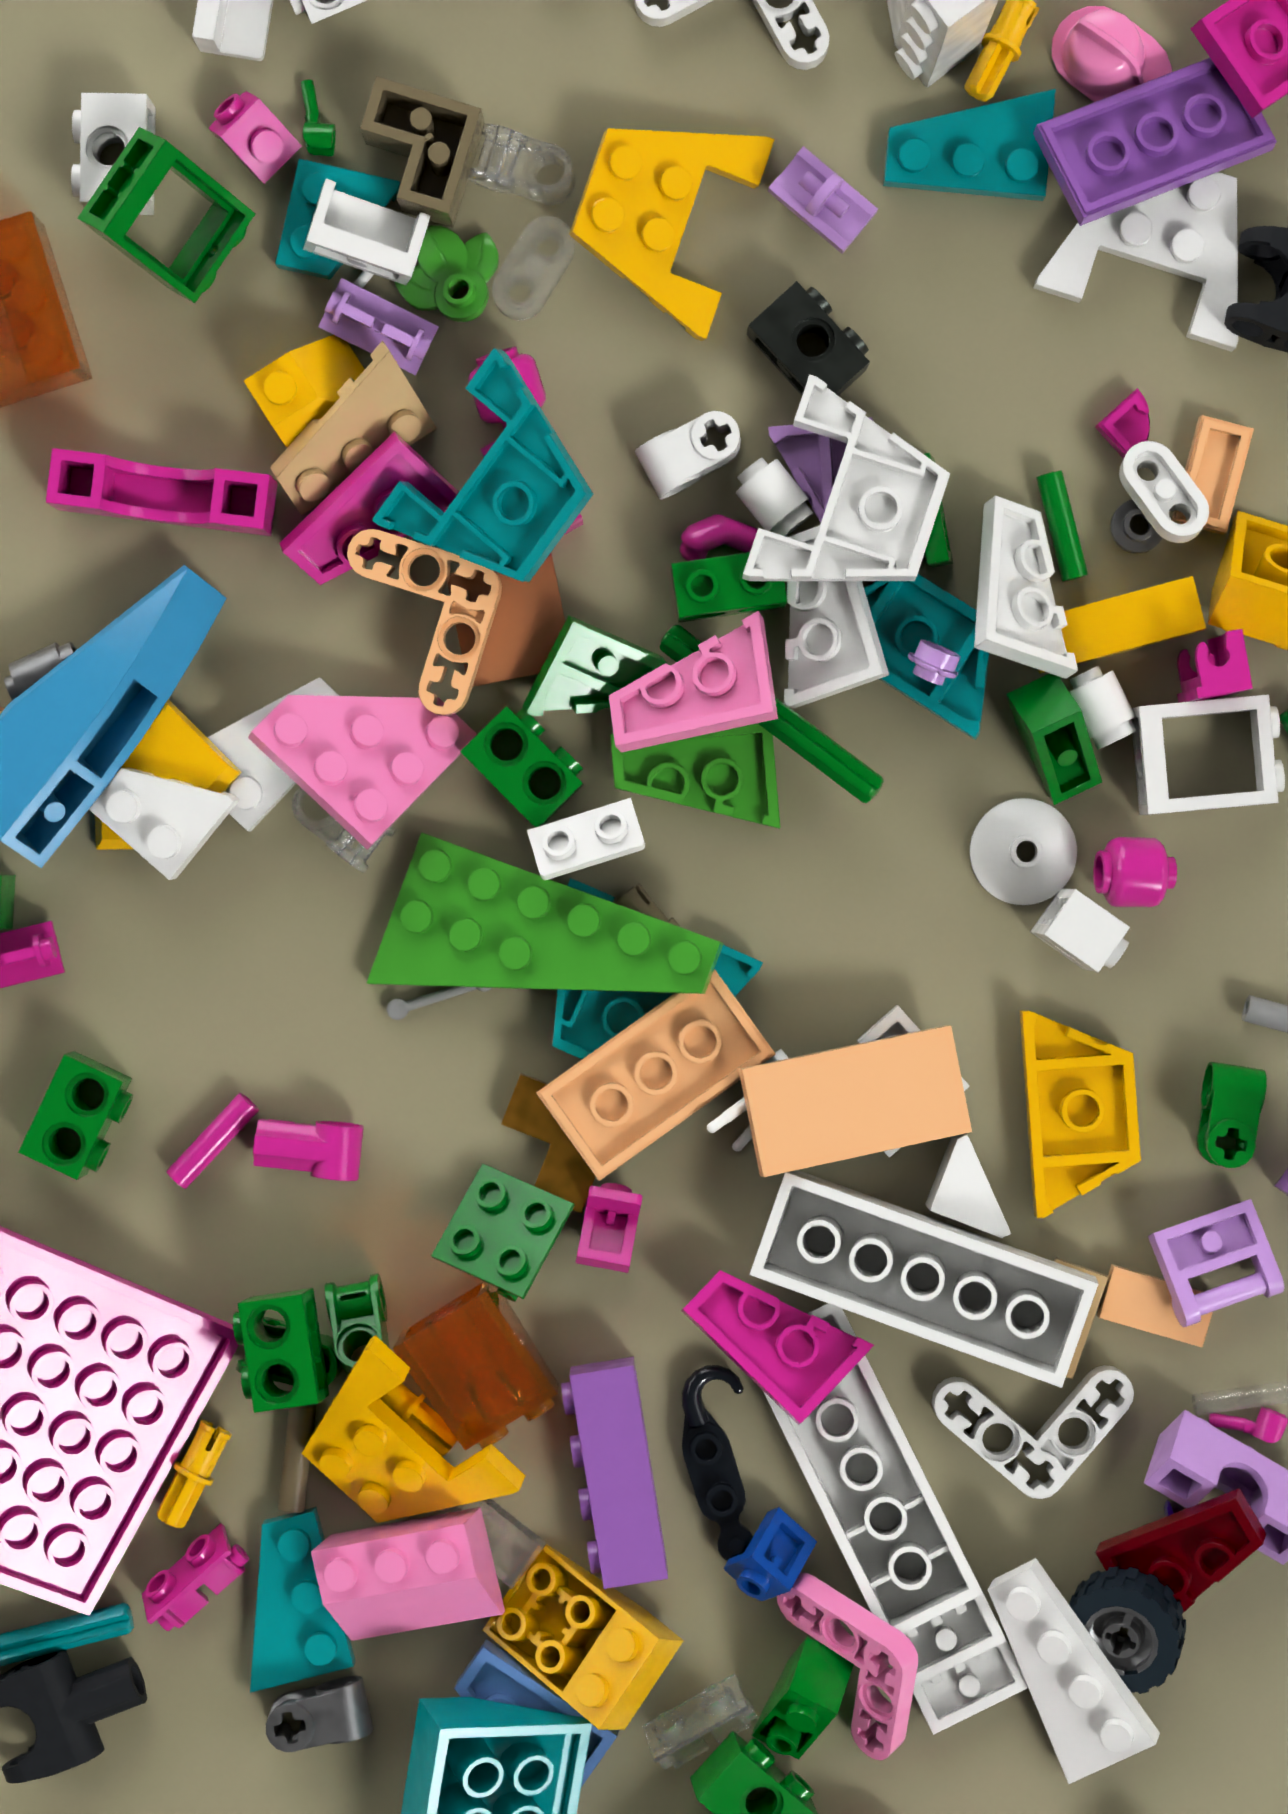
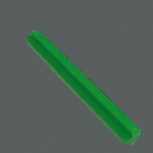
M674 625L663 636L660 650L675 662H678L698 651V645L702 641L682 626ZM775 697L778 719L758 724L862 803H869L879 793L884 780L882 776Z

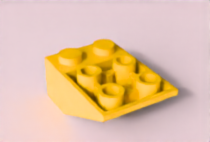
M540 1542L502 1599L505 1612L502 1615L491 1616L482 1629L483 1632L598 1730L626 1729L684 1641L645 1608L614 1588L604 1589L601 1579L545 1542Z

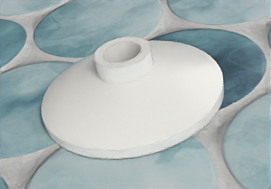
M1012 799L996 805L980 819L971 837L970 862L977 880L992 896L1010 904L1032 905L1053 897L1067 884L1076 865L1077 844L1070 824L1057 809L1035 799ZM1023 841H1028L1035 847V856L1029 862L1021 861L1016 854L1017 846Z

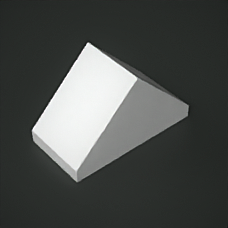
M965 1133L951 1136L925 1205L932 1212L997 1237L1003 1238L1010 1235V1229L968 1135Z

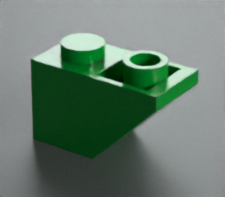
M807 1636L787 1661L754 1726L751 1736L766 1743L774 1752L781 1755H790L799 1760L838 1714L854 1664L822 1643Z

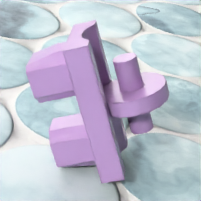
M804 146L768 188V192L841 254L844 253L878 211V208Z

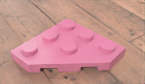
M288 695L251 731L248 738L368 850L462 754L460 751L477 733L456 713L447 716L438 715L427 710L420 698ZM437 698L436 704L443 707L444 702Z

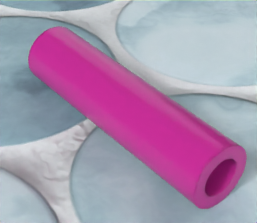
M239 1093L167 1169V1174L179 1186L186 1189L259 1112L258 1107L244 1094Z

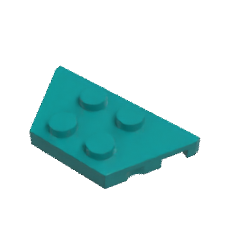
M917 574L915 581H875L864 587L889 672V676L879 680L976 740L981 728L989 659L988 652L974 648L977 610ZM920 640H927L941 645L961 656L955 669L958 675L955 679L945 678L943 685H937L924 680L913 673L916 664L909 660V652L915 653Z

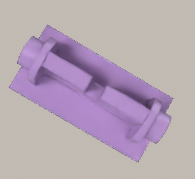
M343 278L340 279L335 292L333 291L318 326L369 353H372L383 341L399 367L415 376L439 326Z

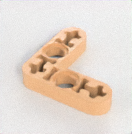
M367 529L360 531L352 538L347 551L349 564L356 573L367 579L444 603L419 682L418 693L426 709L435 714L448 716L459 712L465 707L469 699L501 597L502 584L499 575L491 569L460 558L459 555L381 530ZM374 540H381L380 549L396 557H399L400 546L407 547L408 550L400 561L399 579L390 578V575L395 570V567L392 565L375 562L372 570L366 569L367 560L359 555L362 546L371 547ZM423 555L434 557L440 567L439 577L433 584L428 586L415 584L410 575L411 564L416 558ZM450 563L460 564L454 574L466 579H474L477 572L485 573L483 581L491 586L489 595H479L476 602L468 601L470 597L469 592L462 587L452 584L451 595L442 594V590L450 579ZM459 623L469 625L476 637L473 648L468 653L462 655L452 653L447 648L445 642L448 629ZM439 655L453 663L468 664L465 675L454 670L451 686L459 690L456 700L447 699L443 707L436 704L437 695L430 692L432 682L442 683L447 671L445 666H436Z

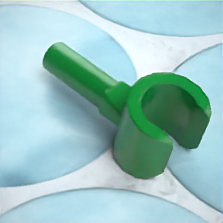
M310 79L303 80L300 84L306 114L303 126L306 150L311 155L334 156L336 144L335 124L319 123L320 115L314 81Z

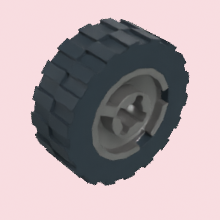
M1119 1566L1109 1567L1107 1571L1100 1572L1098 1570L1092 1573L1086 1582L1083 1580L1077 1586L1069 1605L1131 1693L1149 1692L1150 1688L1154 1686L1158 1688L1165 1683L1168 1674L1172 1675L1176 1669L1186 1632V1619H1183L1182 1616L1183 1607L1180 1601H1176L1173 1596L1174 1592L1168 1585L1164 1586L1161 1584L1156 1576L1150 1573L1148 1575L1141 1573L1139 1569L1132 1567L1128 1569H1119ZM1121 1627L1129 1629L1127 1637L1121 1636L1117 1631H1120Z

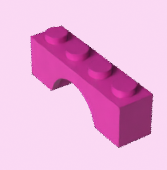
M52 448L46 503L60 511L272 536L278 483L269 474L220 468L208 470L171 468L128 461L106 454Z

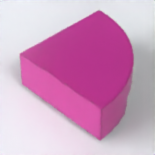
M1138 388L1095 426L1123 459L1131 447L1140 442L1148 441L1149 408Z

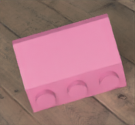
M481 1507L330 1534L311 1551L322 1603L351 1641L497 1616L505 1612Z

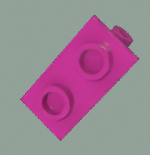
M53 921L0 933V988L65 973Z
M222 1523L208 1535L203 1534L196 1538L181 1559L168 1570L158 1572L149 1581L145 1591L141 1593L148 1623L152 1624L157 1620L166 1631H170L173 1627H183L187 1621L209 1603L208 1597L198 1589L202 1584L218 1595L239 1575L245 1572L244 1564L250 1560L249 1556L238 1544L230 1548L225 1526Z

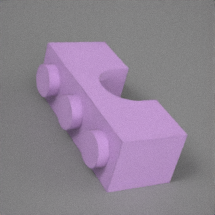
M1184 1410L1159 1435L1144 1484L1185 1508L1197 1505L1214 1488L1225 1493L1240 1488L1266 1532L1264 1543L1257 1550L1284 1565L1288 1561V1470L1258 1453L1252 1447L1241 1443L1212 1426L1206 1420Z

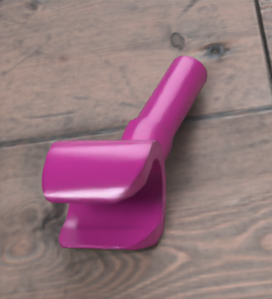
M1261 1406L1256 1421L1242 1417L1210 1413L1208 1422L1214 1427L1243 1431V1433H1249L1265 1442L1275 1443L1282 1438L1288 1424V1419L1284 1414Z

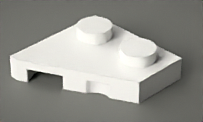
M128 767L121 768L89 810L168 880H172L180 875L239 802V799L234 794L211 791L193 786L191 783L161 778L153 773Z

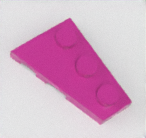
M394 431L279 544L286 556L319 585H322L353 569L347 557L348 545L352 538L360 531L375 529L403 538L408 536L398 531L378 526L372 521L399 481L409 482L443 512L447 510L459 491ZM374 540L371 547L362 546L359 555L367 561L377 557L381 540Z

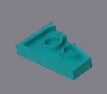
M1056 89L890 127L887 138L883 186L1043 201L1046 197L1049 164L1033 132L1037 124L1053 118Z

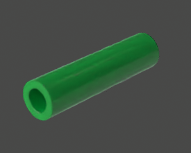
M1063 471L1040 475L1036 477L1062 582L1088 576Z

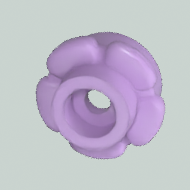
M920 640L915 653L909 652L908 654L909 660L916 664L913 673L931 683L943 685L945 678L955 679L958 675L955 669L961 656L941 645L927 640Z

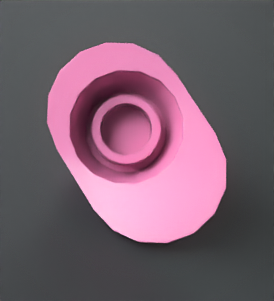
M1087 6L1072 12L1059 24L1052 39V59L1057 72L1071 86L1093 102L1172 72L1167 52L1152 36L1132 22L1126 15L1105 6Z

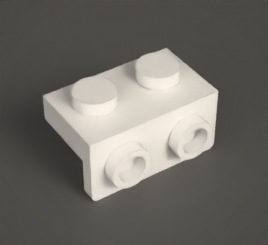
M631 798L527 830L537 867L543 880L562 876L641 851L645 848L644 838Z

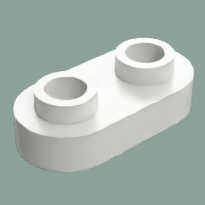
M1144 441L1131 447L1126 453L1119 470L1121 484L1155 531L1165 540L1174 543H1184L1197 537L1209 517V505L1205 496L1174 454L1163 444L1154 441ZM1148 468L1154 473L1155 479L1151 481L1143 480L1138 475L1137 470ZM1174 510L1182 512L1186 517V523L1177 524L1173 522L1169 512Z

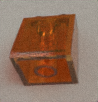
M484 1281L403 1330L393 1347L395 1354L410 1367L409 1374L465 1450L477 1443L481 1449L490 1444H495L509 1433L506 1425L523 1415L527 1421H531L544 1414L555 1405L552 1397L558 1394L559 1383L508 1300L497 1293V1287Z

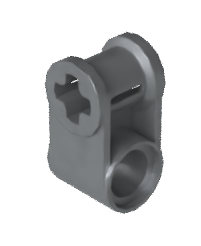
M361 1676L341 1677L318 1686L284 1693L274 1701L266 1722V1735L269 1742L276 1749L283 1752H296L325 1744L351 1742L366 1737L374 1731L364 1682ZM286 1712H292L295 1720H302L298 1731H292L289 1723H282Z

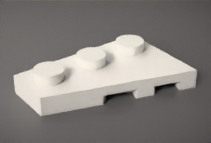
M996 495L987 501L983 508L974 648L1066 679L1076 673L1078 667L1074 653H1067L1062 628L1067 626L1063 606H1056L1050 583V577L1055 573L1042 514L1040 511Z
M320 677L207 737L242 772L224 792L234 794L239 799V802L229 814L248 832H251L296 784L248 736L288 695L340 696Z

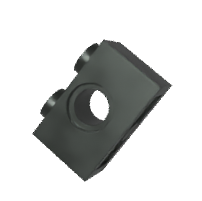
M796 281L748 325L747 336L801 395H803L810 374L828 384L827 388L839 396L867 370L870 361L865 357V354L869 349L854 330L846 327L842 331L828 316L832 312V308L814 287L811 286L806 291ZM807 332L817 333L825 340L827 350L817 357L806 356L799 350L797 339Z

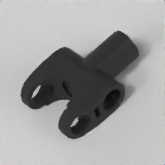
M1276 226L1248 228L1240 235L1238 250L1244 256L1254 259L1255 264L1263 267L1272 276L1276 287V297L1274 301H1260L1259 304L1240 302L1228 306L1224 324L1228 330L1242 338L1264 347L1288 352V228Z
M63 1650L30 1659L1 1674L0 1708L13 1707L20 1709L30 1717L36 1731L35 1744L28 1747V1752L11 1759L2 1766L7 1783H22L53 1776L86 1763L100 1755L105 1748L95 1722L144 1704L147 1701L145 1682L133 1658H126L77 1677L67 1651Z

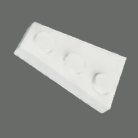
M820 525L788 538L813 545ZM787 581L790 626L789 639L785 641V659L789 660L788 689H784V704L791 709H795L889 676L862 581Z

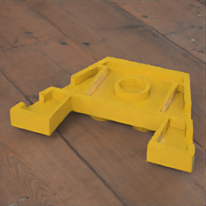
M608 128L603 134L569 235L622 279L626 278L643 292L663 313L667 312L686 328L685 331L693 338L703 341L707 339L722 293L671 273V268L705 170H708L755 189L760 184L775 139L767 136Z
M376 1335L365 1346L356 1364H354L344 1384L327 1408L301 1453L377 1523L514 1494L520 1490L526 1476L492 1444L453 1467L390 1409L380 1398L405 1381L410 1367Z

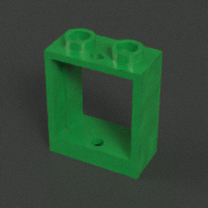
M139 127L77 219L168 289L196 303L201 294L213 284L217 270L232 248L242 241L246 234L247 226L256 213L167 140ZM171 170L211 202L212 205L168 268L130 239L126 233L165 175Z

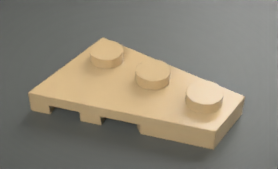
M383 341L370 354L373 361L356 380L350 377L337 391L340 398L321 419H312L270 467L301 515L320 504L394 431L411 446L437 429Z

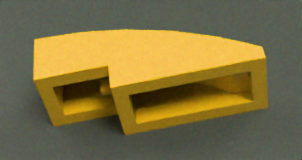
M1190 576L1065 610L1067 626L1062 628V634L1067 653H1074L1076 663L1080 664L1190 635L1207 628L1194 578ZM1038 669L1039 674L1045 673V671Z

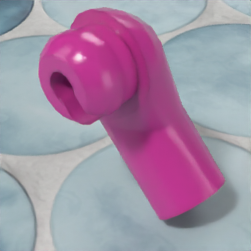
M714 514L689 525L681 534L683 542L680 544L679 551L687 561L705 559L708 551L722 544L747 553L751 551L758 529L724 515Z

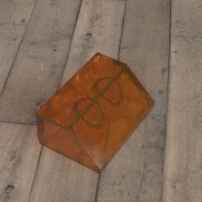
M32 211L0 220L1 408L93 379L45 226Z

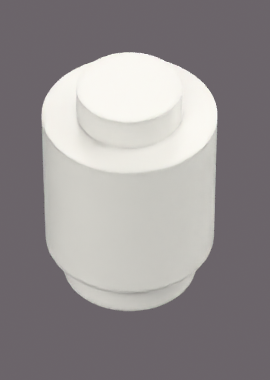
M761 457L737 477L742 486L736 491V495L764 530L773 531L786 537L813 515V511L806 504L809 501L808 496L778 459L767 464L763 457Z
M1098 665L1069 680L1073 687V690L1069 692L1082 710L1089 737L1093 739L1097 750L1137 731L1131 720L1136 715L1113 670L1103 675Z

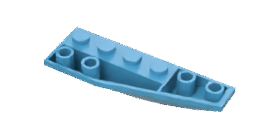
M186 565L179 568L11 701L0 714V841L40 868L44 866L109 785L142 740L178 685L227 599Z

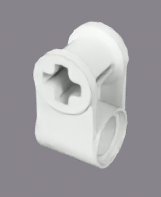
M711 411L704 413L677 429L669 430L652 438L635 450V454L658 498L662 500L690 487L703 476L736 458L741 444L738 424L732 416L721 411ZM715 427L719 433L729 431L730 434L725 437V449L717 451L714 445L706 447L702 445L708 440L706 431L709 428Z

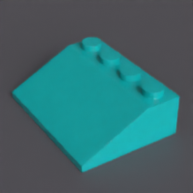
M473 1697L419 1698L401 1814H577L592 1724L583 1717Z

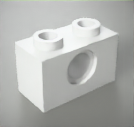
M81 93V110H74L72 115L73 139L75 143H80V164H73L71 187L73 196L80 197L79 202L83 207L87 205L113 166L101 164L100 157L102 151L108 145L119 143L126 147L139 127L155 134L156 108L147 94ZM154 193L139 215H154Z

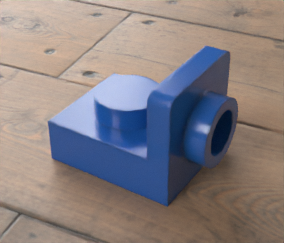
M778 1507L766 1513L745 1552L729 1558L724 1566V1570L736 1580L737 1586L742 1592L759 1601H765L791 1590L817 1541Z

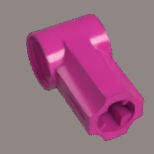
M259 1119L254 1136L253 1166L310 1172L311 1176L321 1179L356 1181L359 1178L364 1126L337 1121H316V1124H305L293 1121Z

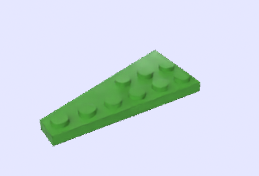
M421 832L366 984L705 994L724 943L551 879L543 880L540 875Z

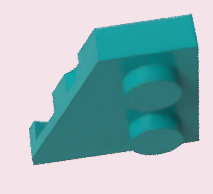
M299 158L275 264L279 269L330 280L343 263L303 250L325 179L336 182L334 190L385 208L391 200L394 202L397 199L401 182Z

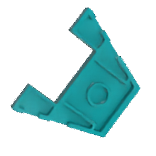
M493 348L465 389L506 422L507 426L445 512L409 482L399 481L372 521L378 526L411 536L414 540L429 546L439 547L459 555L460 558L521 582H530L594 494L508 354L502 349Z
M570 878L567 885L614 902L615 899L614 896L573 878ZM723 945L714 969L735 997L756 975L763 962ZM557 990L552 1047L583 1059L674 993Z

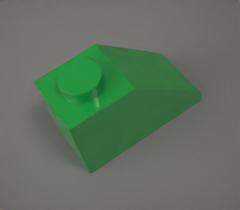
M1049 673L1006 694L1017 730L1054 805L1102 783L1082 710L1059 676Z

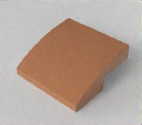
M552 553L549 554L530 582H521L496 572L502 584L501 597L473 687L539 674L565 623ZM477 572L474 579H466L450 573V579L447 583L450 595L451 584L462 587L469 592L470 597L468 601L476 602L479 595L484 594L488 596L491 586L483 581L485 574L483 572ZM456 624L461 653H468L475 644V633L467 624ZM464 664L465 672H467L468 664Z

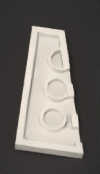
M1035 1558L993 1579L988 1588L989 1595L1068 1784L1156 1745L1160 1732L1038 1560Z

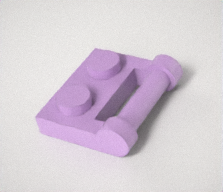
M1251 1199L1163 1229L1148 1236L1172 1297V1307L1175 1316L1182 1327L1199 1323L1202 1315L1261 1294L1269 1298L1284 1291L1282 1275ZM1251 1258L1255 1268L1254 1274L1194 1295L1188 1281L1189 1279Z

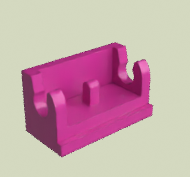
M1242 629L1227 631L1221 636L1207 639L1206 643L1200 642L1195 650L1197 672L1193 671L1190 667L1191 657L1187 649L1181 650L1178 655L1177 668L1182 693L1177 694L1178 703L1224 697L1253 689Z

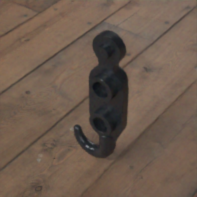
M706 1365L695 1370L689 1376L681 1393L682 1408L685 1414L682 1451L702 1513L710 1520L717 1522L721 1528L717 1539L718 1551L728 1561L729 1558L745 1552L753 1535L739 1520L740 1513L743 1511L746 1502L745 1489L729 1438L706 1410L701 1394L705 1384L712 1380L725 1381L736 1394H741L744 1387L739 1377L729 1368L720 1365Z

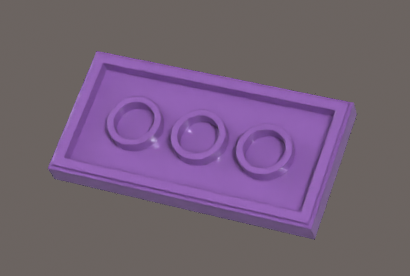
M1211 58L1037 124L1033 132L1080 226L1270 152L1277 142L1262 112L1251 118Z

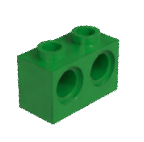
M750 552L671 563L678 623L784 608L787 603L784 581H747L742 579Z
M506 706L460 752L536 828L544 825L584 785L576 777L583 770V767L562 746L553 753L538 738L545 729L531 715L527 714L524 708L515 715ZM505 730L517 732L523 742L521 753L515 759L509 761L498 759L492 748L494 738ZM543 768L556 771L561 780L559 792L550 799L537 798L530 788L533 774Z
M76 1051L64 1054L18 1153L76 1180L87 1175L89 1170L97 1172L111 1143L104 1140L112 1121L116 1123L122 1121L132 1102L133 1094L127 1092L132 1078ZM86 1078L96 1080L104 1090V1099L99 1107H91L81 1098L80 1087ZM63 1127L73 1129L80 1136L81 1148L75 1156L65 1154L58 1146V1133Z
M307 1288L253 1296L237 1303L239 1312H235L233 1315V1331L237 1344L244 1345L247 1366L242 1367L241 1384L245 1398L252 1399L254 1413L319 1404L329 1396V1388L314 1289ZM267 1310L277 1311L283 1316L286 1330L282 1337L273 1336L265 1329L263 1318ZM275 1364L284 1365L292 1372L294 1377L292 1390H281L274 1384L271 1372Z

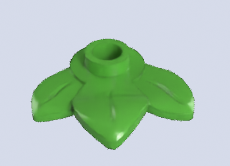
M434 225L428 226L417 258L419 265L415 266L411 279L407 285L395 282L399 293L409 305L417 310L429 311L439 309L446 318L457 322H469L478 318L488 303L489 290L487 282L498 269L499 253L495 243L487 232L474 236L464 244L459 236L449 228ZM463 287L469 288L468 293L463 298H452L458 289Z

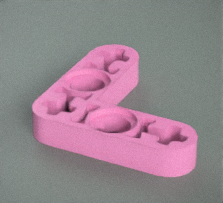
M800 1573L791 1590L777 1596L780 1611L794 1626L860 1668L851 1734L857 1746L867 1756L875 1760H884L906 1738L918 1667L916 1648L911 1640L898 1629L809 1573ZM840 1620L849 1627L854 1637L844 1629ZM877 1686L887 1694L891 1702L882 1696Z

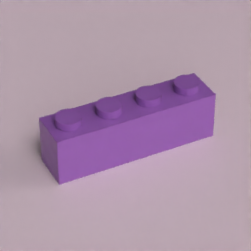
M634 1356L571 1366L570 1382L561 1383L565 1414H576L579 1435L570 1436V1446L574 1468L584 1467L587 1488L578 1489L582 1519L583 1521L593 1520L596 1540L587 1542L591 1574L601 1573L604 1589L668 1579V1565Z

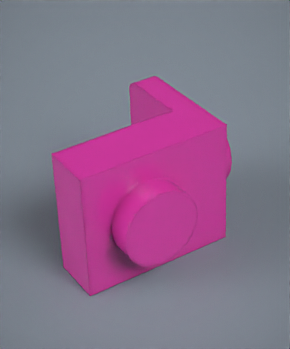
M247 91L243 92L240 96L233 94L225 99L214 112L216 120L209 127V130L215 137L223 141L263 184L302 147L258 97Z
M604 1183L601 1187L590 1186L575 1263L628 1273L643 1196L632 1193L629 1187L617 1183Z

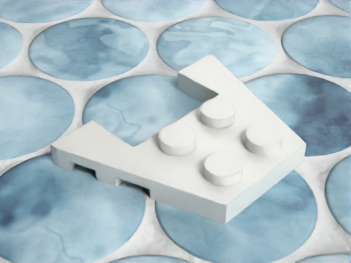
M1216 172L1082 226L1077 223L1040 273L1033 287L1034 289L1079 303L1082 300L1098 250L1202 283V289L1186 337L1232 352L1236 349L1239 338L1238 335L1226 328L1224 322L1228 306L1238 303L1237 178Z
M809 374L793 426L844 442L847 446L814 544L810 545L758 528L742 579L747 581H915L950 473L894 432L890 434L865 416L866 412L851 401L847 403L827 388L828 384Z

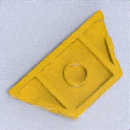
M1019 1010L1034 1216L1036 1218H1045L1054 1213L1053 1210L1080 1194H1086L1101 1185L1103 1180L1113 1174H1119L1141 1161L1133 1053L1037 1013L1029 1010Z

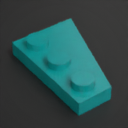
M317 1507L305 1509L304 1512L289 1513L266 1519L262 1524L250 1693L343 1670L355 1665L356 1660L351 1640L324 1607L311 1556V1551L325 1540Z

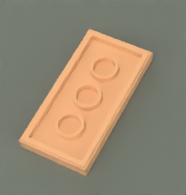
M714 969L705 994H672L536 1093L600 1181L741 1080L739 1069L763 1064L776 1054Z
M951 1025L739 1069L761 1177L972 1132Z

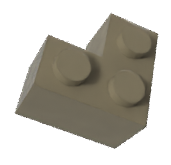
M376 76L360 127L366 145L408 157L396 197L402 212L413 216H418L422 212L431 215L430 221L453 228L485 126L482 109Z

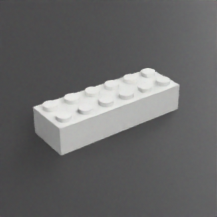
M799 1170L784 1174L749 1274L1060 1388L1063 1387L1098 1287L1096 1276Z

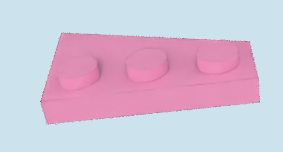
M759 611L741 620L743 622L742 626L718 639L715 635L700 643L698 651L675 664L668 665L665 663L610 694L609 702L616 748L622 753L778 719L764 618Z

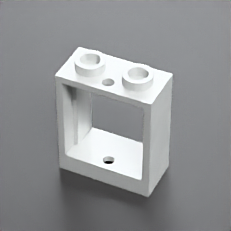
M1269 694L1146 705L1132 708L1136 716L1131 720L1137 730L1132 733L1139 816L1279 803L1278 792L1284 791L1285 773L1282 761L1275 760L1273 738H1279L1280 717L1277 707L1270 706ZM1250 711L1257 791L1169 799L1162 719Z

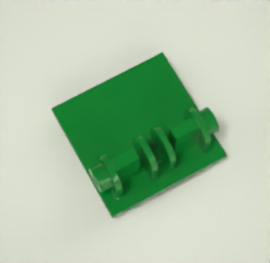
M482 1163L431 1257L497 1287V1293L508 1300L515 1302L518 1297L524 1299L575 1205Z

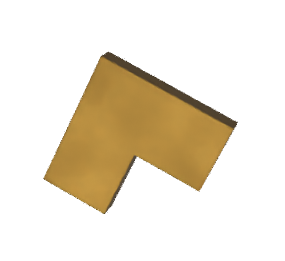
M521 1073L501 1125L550 1143L534 1186L574 1203L573 1210L582 1213L588 1197L589 1187L593 1185L596 1176L536 1092L548 1083Z

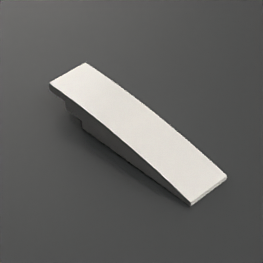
M827 1303L807 1313L856 1337L842 1308ZM866 1355L799 1425L764 1392L871 1613L901 1631L911 1640L916 1648L918 1667L913 1694L933 1735L1027 1689L1028 1686L1019 1664Z

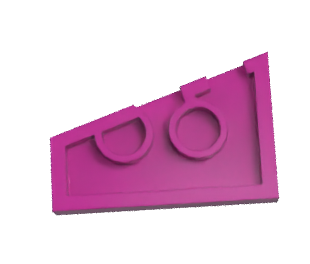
M721 1270L681 1310L798 1425L810 1415L874 1346L870 1342L831 1326L830 1323L814 1315L802 1312L780 1301L779 1298Z

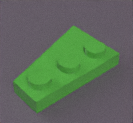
M758 723L622 753L615 746L614 734H610L615 789L780 829L773 735Z

